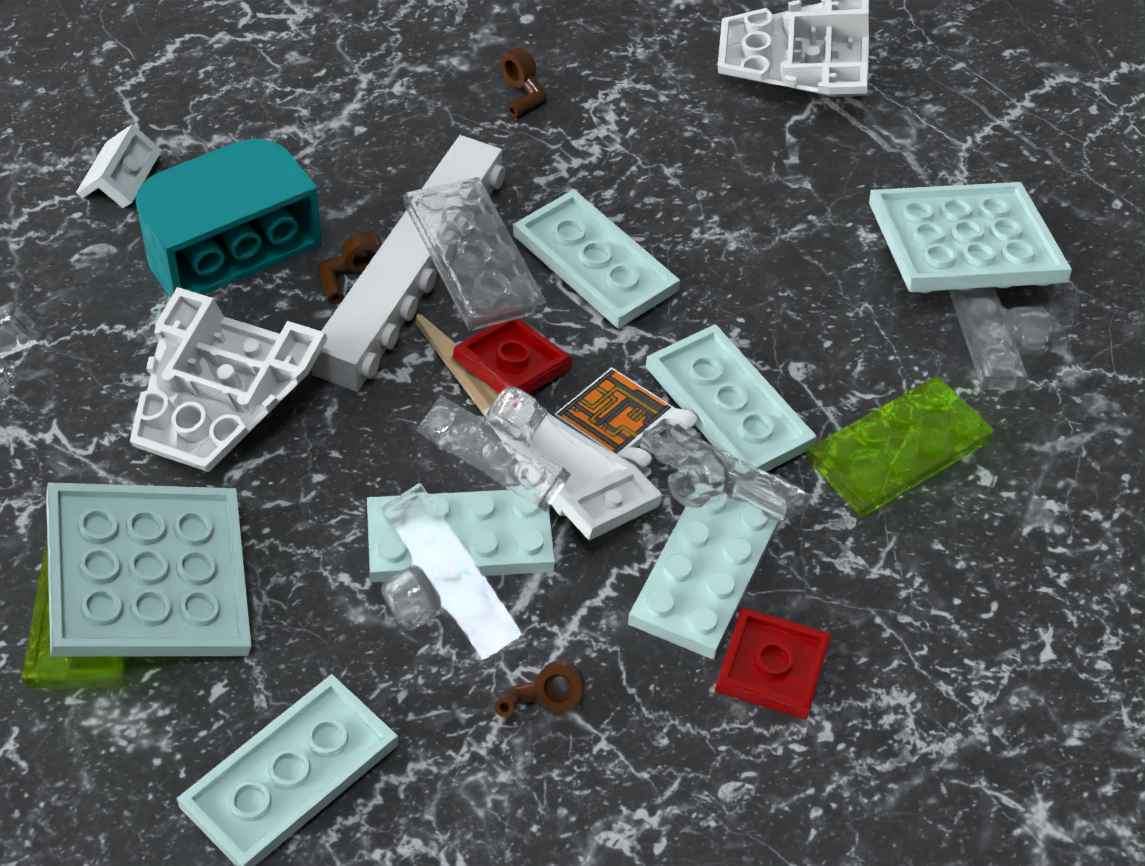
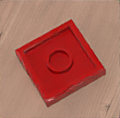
M515 315L503 319L456 345L452 357L512 404L570 370L573 360L571 356Z
M741 607L716 682L715 692L807 720L832 634Z

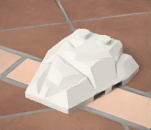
M800 0L788 2V11L772 14L767 8L722 18L718 73L772 85L787 86L829 97L868 96L869 0H821V3L801 7Z
M177 287L156 323L154 334L158 339L155 357L148 358L146 369L151 375L147 391L140 393L130 443L133 447L210 472L309 374L328 339L326 333L290 321L286 322L280 334L224 317L214 298Z

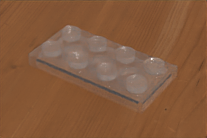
M479 177L406 192L403 204L469 331L543 313L547 302Z

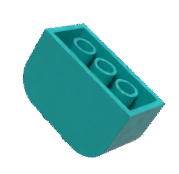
M247 139L238 141L161 171L148 178L140 186L136 194V207L148 266L170 298L177 287L201 295L208 294L322 245L317 186L287 149L269 140Z

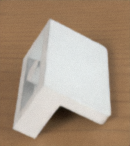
M131 124L105 143L76 193L81 198H84L99 188L122 208L128 206L133 202L138 189L145 181L162 149Z

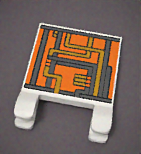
M612 367L554 414L555 418L578 433L635 465L646 478L651 475V469L647 465L651 463L652 457L644 449L636 447L663 424L682 442L690 441L697 434L696 429L692 428L697 423V417L693 412L671 406Z

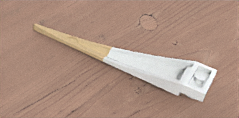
M417 314V327L559 516H567L588 540L659 507L662 494L635 465L578 433L525 396L513 404L454 360L452 358L453 350L457 344L423 315Z

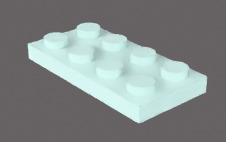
M574 189L513 224V236L618 329L679 291L680 279Z
M716 324L647 356L646 368L681 409L689 410L696 415V427L745 483L815 447L817 436Z
M699 480L629 613L628 625L714 660L780 524L782 512Z
M539 488L367 497L370 583L554 572L555 560L548 500Z
M331 674L177 797L178 805L236 866H256L398 746V735Z

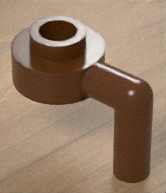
M515 48L503 54L500 58V68L504 78L514 88L523 87L528 95L507 106L509 115L512 118H516L543 104L547 100V93L535 79L536 63L531 54L521 48Z
M367 232L354 234L342 245L341 254L319 264L318 273L329 303L337 304L344 299L336 274L346 269L355 273H362L382 246L378 236Z
M553 661L540 671L535 682L508 687L495 703V711L501 717H509L519 704L538 701L544 708L552 712L571 710L577 705L584 693L585 680L583 674L578 667L568 661ZM558 676L566 678L570 688L567 691L557 690L553 684V679Z

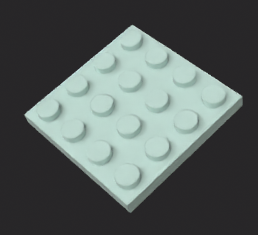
M1021 182L871 190L870 207L909 292L929 293L937 290L954 289L967 291L973 288H1010L1022 285L1048 286L1056 283H1069L1072 269Z
M48 483L46 503L50 657L249 655L251 637L236 488Z

